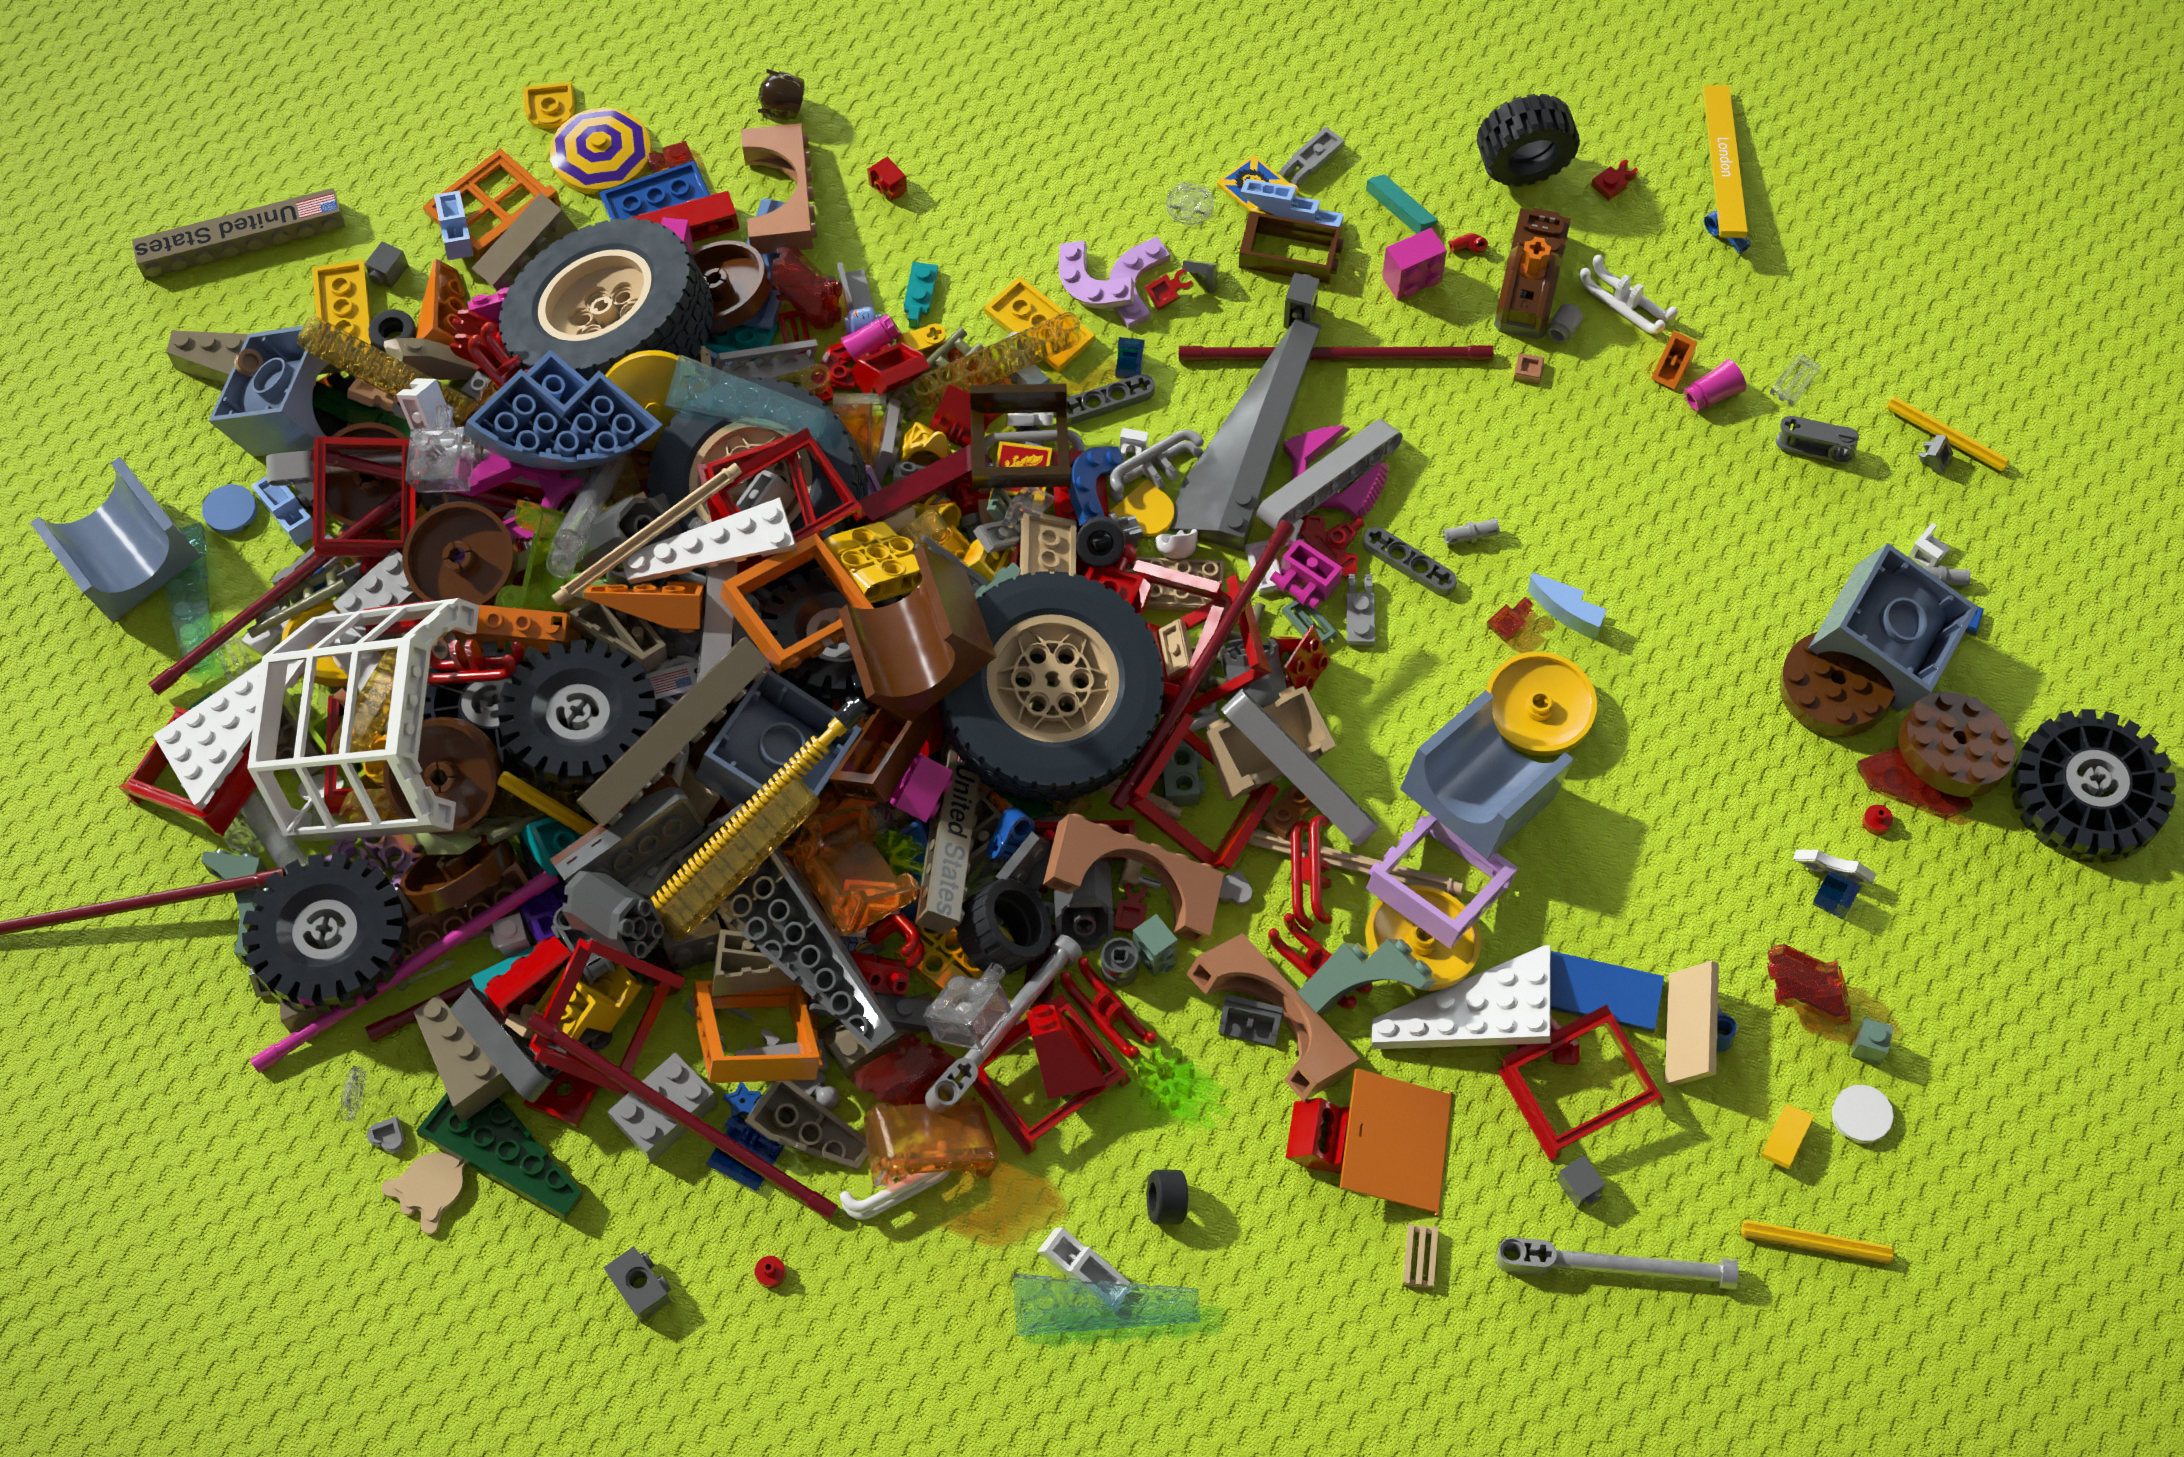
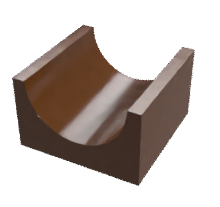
M923 545L914 551L923 579L911 594L885 607L861 609L846 604L838 611L866 699L911 722L997 658L967 571Z

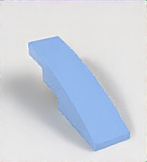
M1246 179L1240 191L1241 197L1275 216L1342 227L1344 214L1319 210L1320 201L1296 197V187Z

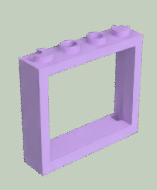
M1429 814L1427 817L1422 816L1417 821L1412 833L1407 831L1402 836L1397 848L1392 846L1387 851L1381 864L1376 862L1368 872L1371 878L1366 889L1451 949L1510 886L1518 867L1498 853H1495L1487 860L1434 816ZM1427 834L1433 836L1492 878L1454 920L1389 874Z

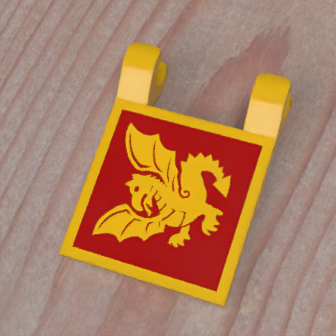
M999 441L995 467L1050 466L1053 448ZM1047 487L1003 488L1008 496L1033 499L1031 512L1043 514ZM994 488L991 489L989 501H990V498H991V495H992V492H993Z

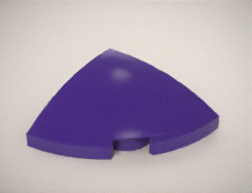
M564 879L517 907L524 922L538 942L555 936L551 929V926L554 925L552 922L554 915L558 909L563 907V903L567 904L568 895H564L565 886L567 885Z

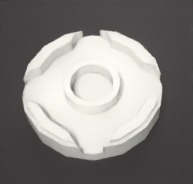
M1853 1085L1844 1089L1835 1099L1831 1111L1833 1123L1838 1132L1858 1144H1871L1882 1139L1891 1128L1893 1121V1110L1887 1097L1878 1089L1868 1085Z

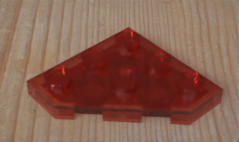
M1899 746L1858 760L1856 764L1869 790L1890 794L1897 797L1896 800L1916 808L1919 806L1935 812L1934 815L1941 818H1950L1969 811L1973 807L1969 797L1946 794L1921 780L1904 760Z

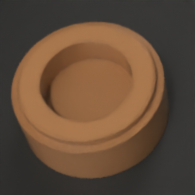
M244 349L235 358L237 371L246 377L255 376L258 369L264 364L263 357L254 349Z

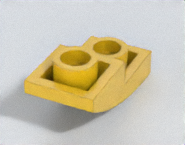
M1786 1104L1772 1130L1761 1157L1790 1169L1815 1115Z

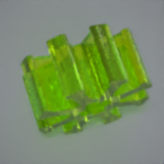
M889 830V836L880 833L875 834L872 840L875 841L879 851L876 852L865 848L862 855L864 859L876 862L868 869H863L865 877L876 880V883L902 884L903 888L907 889L914 887L916 883L912 881L908 871L911 870L923 874L924 864L912 860L920 853H924L923 846L911 842L913 840L912 836Z
M1160 1046L1153 1048L1152 1062H1155V1065L1145 1062L1144 1058H1141L1138 1063V1077H1145L1144 1079H1137L1138 1094L1140 1097H1143L1144 1094L1154 1091L1150 1095V1108L1159 1110L1163 1095H1167L1171 1103V1111L1178 1110L1181 1105V1096L1177 1092L1186 1095L1188 1099H1191L1194 1094L1195 1081L1186 1079L1195 1078V1065L1190 1060L1189 1063L1178 1066L1179 1063H1182V1050L1177 1047H1173V1054L1169 1062L1164 1061ZM1166 1076L1171 1077V1079L1168 1078L1166 1082L1161 1081V1079H1165Z

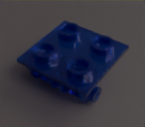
M740 1115L734 1119L728 1118L724 1126L727 1129L725 1135L774 1165L785 1145L768 1140L745 1123L746 1119ZM717 1147L706 1162L707 1166L755 1192L758 1191L765 1180L764 1177Z

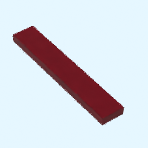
M971 444L859 500L858 503L861 504L866 513V516L862 519L868 525L881 522L971 476ZM985 453V464L988 463L989 467L992 459Z

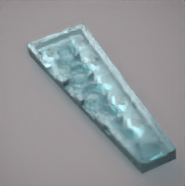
M679 355L665 406L671 410L790 434H796L808 427L811 436L820 440L822 439L828 418L826 410Z
M201 522L180 528L201 557L162 586L182 658L212 635V616L209 607L210 592L207 581L209 577L206 567L205 529ZM214 651L190 669L187 675L190 677L216 668Z
M1013 1274L1017 1336L1200 1322L1197 1288L1161 1285L1147 1286L1146 1284L1137 1283L1123 1285L1111 1284V1281L1099 1280V1282H1088L1077 1278L1064 1280L1052 1279L1051 1276Z

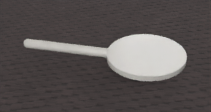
M325 773L311 776L324 800ZM337 775L336 789H343V779ZM303 782L298 787V793L301 798L308 800V802L286 831L288 833L294 830L313 805Z

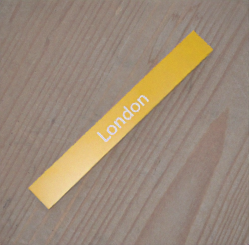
M1704 85L1703 97L1719 235L1724 238H1746L1747 224L1730 86Z

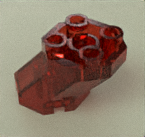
M778 247L777 253H781L780 258L774 259L772 264L773 290H778L780 293L776 295L777 300L788 301L815 329L826 330L833 328L834 323H839L842 317V311L839 307V297L842 294L841 281H836L834 276L824 275L797 247Z
M1785 944L1774 945L1771 950H1768L1769 962L1767 963L1770 979H1775L1776 989H1774L1778 1006L1784 1005L1786 1008L1799 1006L1839 1025L1852 1023L1850 1005H1845L1847 997H1849L1842 968L1839 966L1838 961L1825 963Z
M906 1032L904 1037L900 1038L895 1049L855 1070L850 1081L866 1093L869 1090L880 1101L900 1109L903 1107L907 1108L912 1097L932 1087L957 1059L945 1053V1049L932 1042H929L928 1045L923 1044L920 1038Z

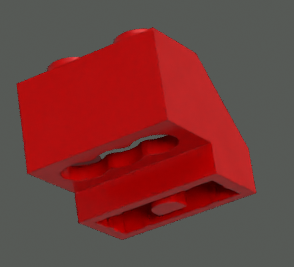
M900 342L896 345L886 344L878 349L877 353L872 355L870 352L859 356L851 372L867 398L876 393L878 396H882L923 378L930 369V366L922 353Z
M1321 1097L1307 1099L1306 1101H1295L1285 1158L1304 1168L1342 1174L1350 1107L1340 1108ZM1322 1117L1330 1118L1327 1125L1328 1135L1325 1139L1326 1147L1324 1153L1320 1152L1318 1147V1140L1321 1137L1320 1127L1323 1123Z

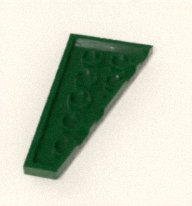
M446 1092L416 1130L417 1135L563 1220L568 1218L583 1197L582 1191L563 1169L555 1164L543 1146H540L535 1141L529 1130L499 1098L461 1124Z

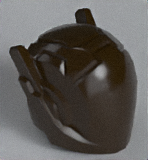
M767 69L766 72L769 75L763 79L759 88L758 98L762 108L758 109V113L770 114V116L778 118L796 119L803 100L804 79L785 72Z

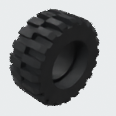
M1529 94L1527 97L1521 98L1520 96L1514 98V101L1501 104L1499 109L1491 111L1489 117L1482 121L1476 140L1487 174L1498 183L1507 186L1511 184L1514 186L1532 185L1537 181L1549 179V176L1553 174L1557 175L1563 167H1567L1571 160L1575 158L1580 145L1579 134L1568 105L1555 96L1550 97L1548 94H1540V96Z

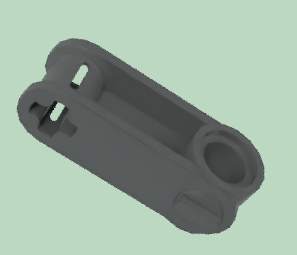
M1787 416L1782 419L1780 423L1781 432L1776 437V444L1781 450L1833 461L1838 464H1848L1855 459L1859 434L1853 428L1796 416ZM1791 424H1794L1793 429L1791 431L1790 426ZM1788 437H1791L1789 444H1787Z
M561 907L554 915V920L552 921L554 925L551 926V929L559 941L563 940L568 950L573 953L579 938L590 942L593 938L581 930L572 929L562 912L563 907ZM592 953L584 968L583 975L588 983L592 985L595 979L609 971L615 972L616 968L612 961Z

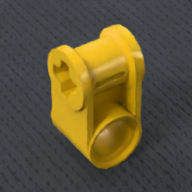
M930 324L926 327L903 333L896 339V344L900 342L905 343L922 353L927 360L937 350V345L940 347L946 341V331L940 324Z

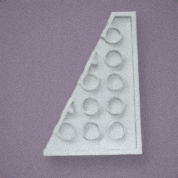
M306 659L288 663L284 693L288 687L293 688L299 676L305 672ZM262 662L153 735L193 804L199 811L206 807L204 801L213 789L220 788L226 775L231 773L244 755L242 750L252 737Z
M1550 945L1539 947L1462 980L1452 987L1441 989L1373 1018V1049L1551 1043Z

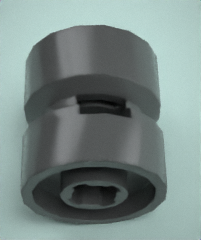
M1113 938L1102 948V976L1108 984L1120 988L1132 984L1139 972L1138 949L1129 939Z

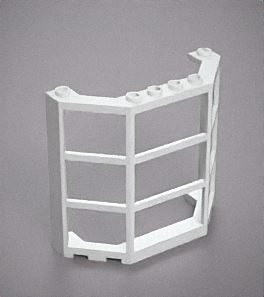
M456 598L312 617L262 657L248 770L283 836L308 842L453 831L456 802L437 797L431 786L426 787L420 775V772L423 770L418 762L431 647L438 641L437 638L444 632H449L452 629L465 634H476L478 605ZM425 618L402 638L373 641L395 622ZM379 624L356 644L334 646L335 640L352 627ZM309 646H314L313 648L306 650ZM398 648L385 750L350 753L362 653ZM351 654L339 754L304 757L317 658ZM306 659L294 758L275 760L288 663ZM387 760L417 819L381 821L352 763ZM341 764L370 822L336 825L306 767ZM296 769L325 826L311 827L312 814L307 812L291 833L286 831L300 810L290 807L273 774L274 770Z

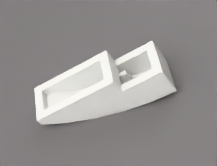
M1063 1227L1055 1228L1037 1251L1063 1274L1113 1310L1118 1308L1134 1286L1090 1247L1082 1245Z

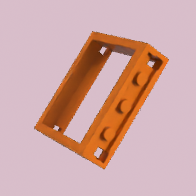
M816 533L796 543V550L776 554L722 584L720 598L763 655L770 661V664L778 674L791 667L793 669L797 668L803 660L810 656L812 658L819 656L826 647L832 644L838 645L845 641L847 637L842 621L839 619L784 650L743 597L744 595L815 559L852 607L874 609Z
M478 605L476 634H465L454 629L450 630L464 644L467 640L475 639L480 649H483L482 642L497 641L498 650L503 651L506 641H519L524 647V652L531 646L540 650L543 655H549L547 645L562 642L564 650L571 649V640L581 639L582 636L571 628L568 613ZM553 617L562 618V627L553 625Z
M695 981L692 1006L709 1083L816 1080L818 1067L823 1065L821 1060L822 1050L817 1048V1030L812 1029V1014L807 1010V993L802 992L800 985L711 997L713 981ZM788 1007L800 1054L724 1056L713 1009Z

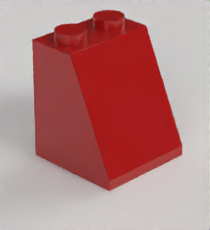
M1038 1005L1032 1010L1026 1011L1048 1099L1106 1085L1097 1054L1055 1005Z

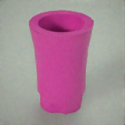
M886 314L881 319L877 318L860 330L841 338L853 360L857 363L856 359L867 352H870L871 355L877 353L878 349L882 346L894 343V340L899 338L902 333L891 316Z
M1726 359L1704 377L1693 382L1692 386L1684 389V394L1689 406L1697 412L1732 395L1744 392L1746 390V381L1739 367L1732 360Z

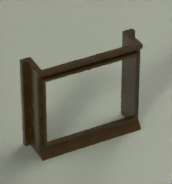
M1066 383L970 385L972 493L980 488L1066 487V489H1070L1071 467L1069 466ZM1056 412L1058 466L985 467L984 414Z

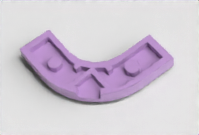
M1157 236L1125 252L1116 261L1110 273L1109 280L1132 277L1134 281V305L1114 307L1128 330L1151 319L1150 311L1139 297L1135 288L1139 277L1145 272L1170 261V254Z
M1083 240L1060 244L1059 275L1069 295L1078 300L1080 304L1096 309L1134 305V281L1132 277L1107 281L1093 279L1089 277L1086 268L1088 247L1086 242Z

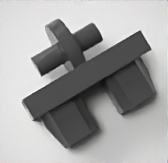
M1115 512L1109 513L1108 517L1116 521L1123 529L1126 539L1125 543L1131 544L1135 548L1138 547L1139 539L1143 538V531L1139 527L1135 515L1117 518ZM1100 531L1091 537L1097 551L1105 552L1110 548L1112 541L1107 533Z

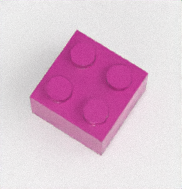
M1432 228L1424 230L1386 247L1382 278L1397 300L1411 297L1418 291L1426 287H1434L1442 281L1447 250Z
M918 753L894 789L888 802L912 816L927 822L928 818H933L939 809L940 803L937 801L941 793H946L949 790L954 779L951 777L953 771Z

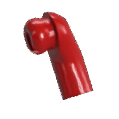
M1468 233L1448 241L1452 253L1462 249L1482 253L1488 247L1487 239L1474 233Z

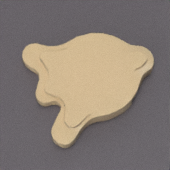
M449 1153L426 1154L414 1161L400 1177L385 1181L382 1185V1192L389 1198L399 1199L401 1211L405 1216H411L417 1211L421 1212L422 1231L426 1235H434L439 1230L443 1213L452 1207L462 1195L464 1190V1170L467 1164Z

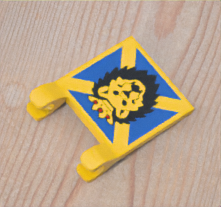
M1255 155L1217 181V186L1248 212L1269 214V212L1262 210L1240 196V191L1246 179L1296 187L1295 196L1299 197L1297 195L1299 188L1295 184L1288 183Z

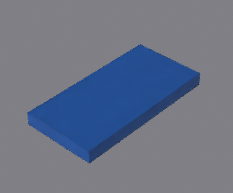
M695 160L599 192L610 221L621 218L626 220L643 213L710 196Z
M1551 951V1010L1583 1017L1607 1004L1619 1025L1653 1033L1657 1021L1664 976Z

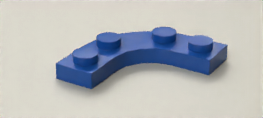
M1118 446L1094 447L1086 450L1073 461L1068 492L1080 526L1091 518L1105 517L1096 492V479L1099 476L1111 475L1112 471L1124 462Z

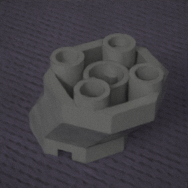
M633 497L625 499L596 518L588 519L574 534V541L572 542L574 558L584 570H587L666 511L655 498ZM663 531L643 547L668 539V531ZM615 568V569H613V570H614L615 572H620V571H622L623 569H622V568Z
M1267 638V643H1262L1268 667L1271 668L1272 672L1241 688L1262 708L1275 703L1280 699L1279 693L1287 689L1279 657L1278 644L1273 638ZM1242 639L1228 642L1227 649L1224 645L1222 646L1220 658L1226 682L1252 669L1249 667ZM1239 689V690H1237V691L1231 693V694L1229 695L1230 700H1231L1241 689Z
M1103 858L1092 863L1082 879L1081 886L1071 894L1053 889L1056 938L1060 935L1069 936L1078 943L1082 951L1097 950L1105 938L1109 940L1113 936L1114 914L1111 864L1108 858Z
M579 871L565 886L564 895H568L567 904L563 903L562 912L572 929L581 930L597 942L633 957L645 958L664 934L661 916L652 900L641 898L606 873Z

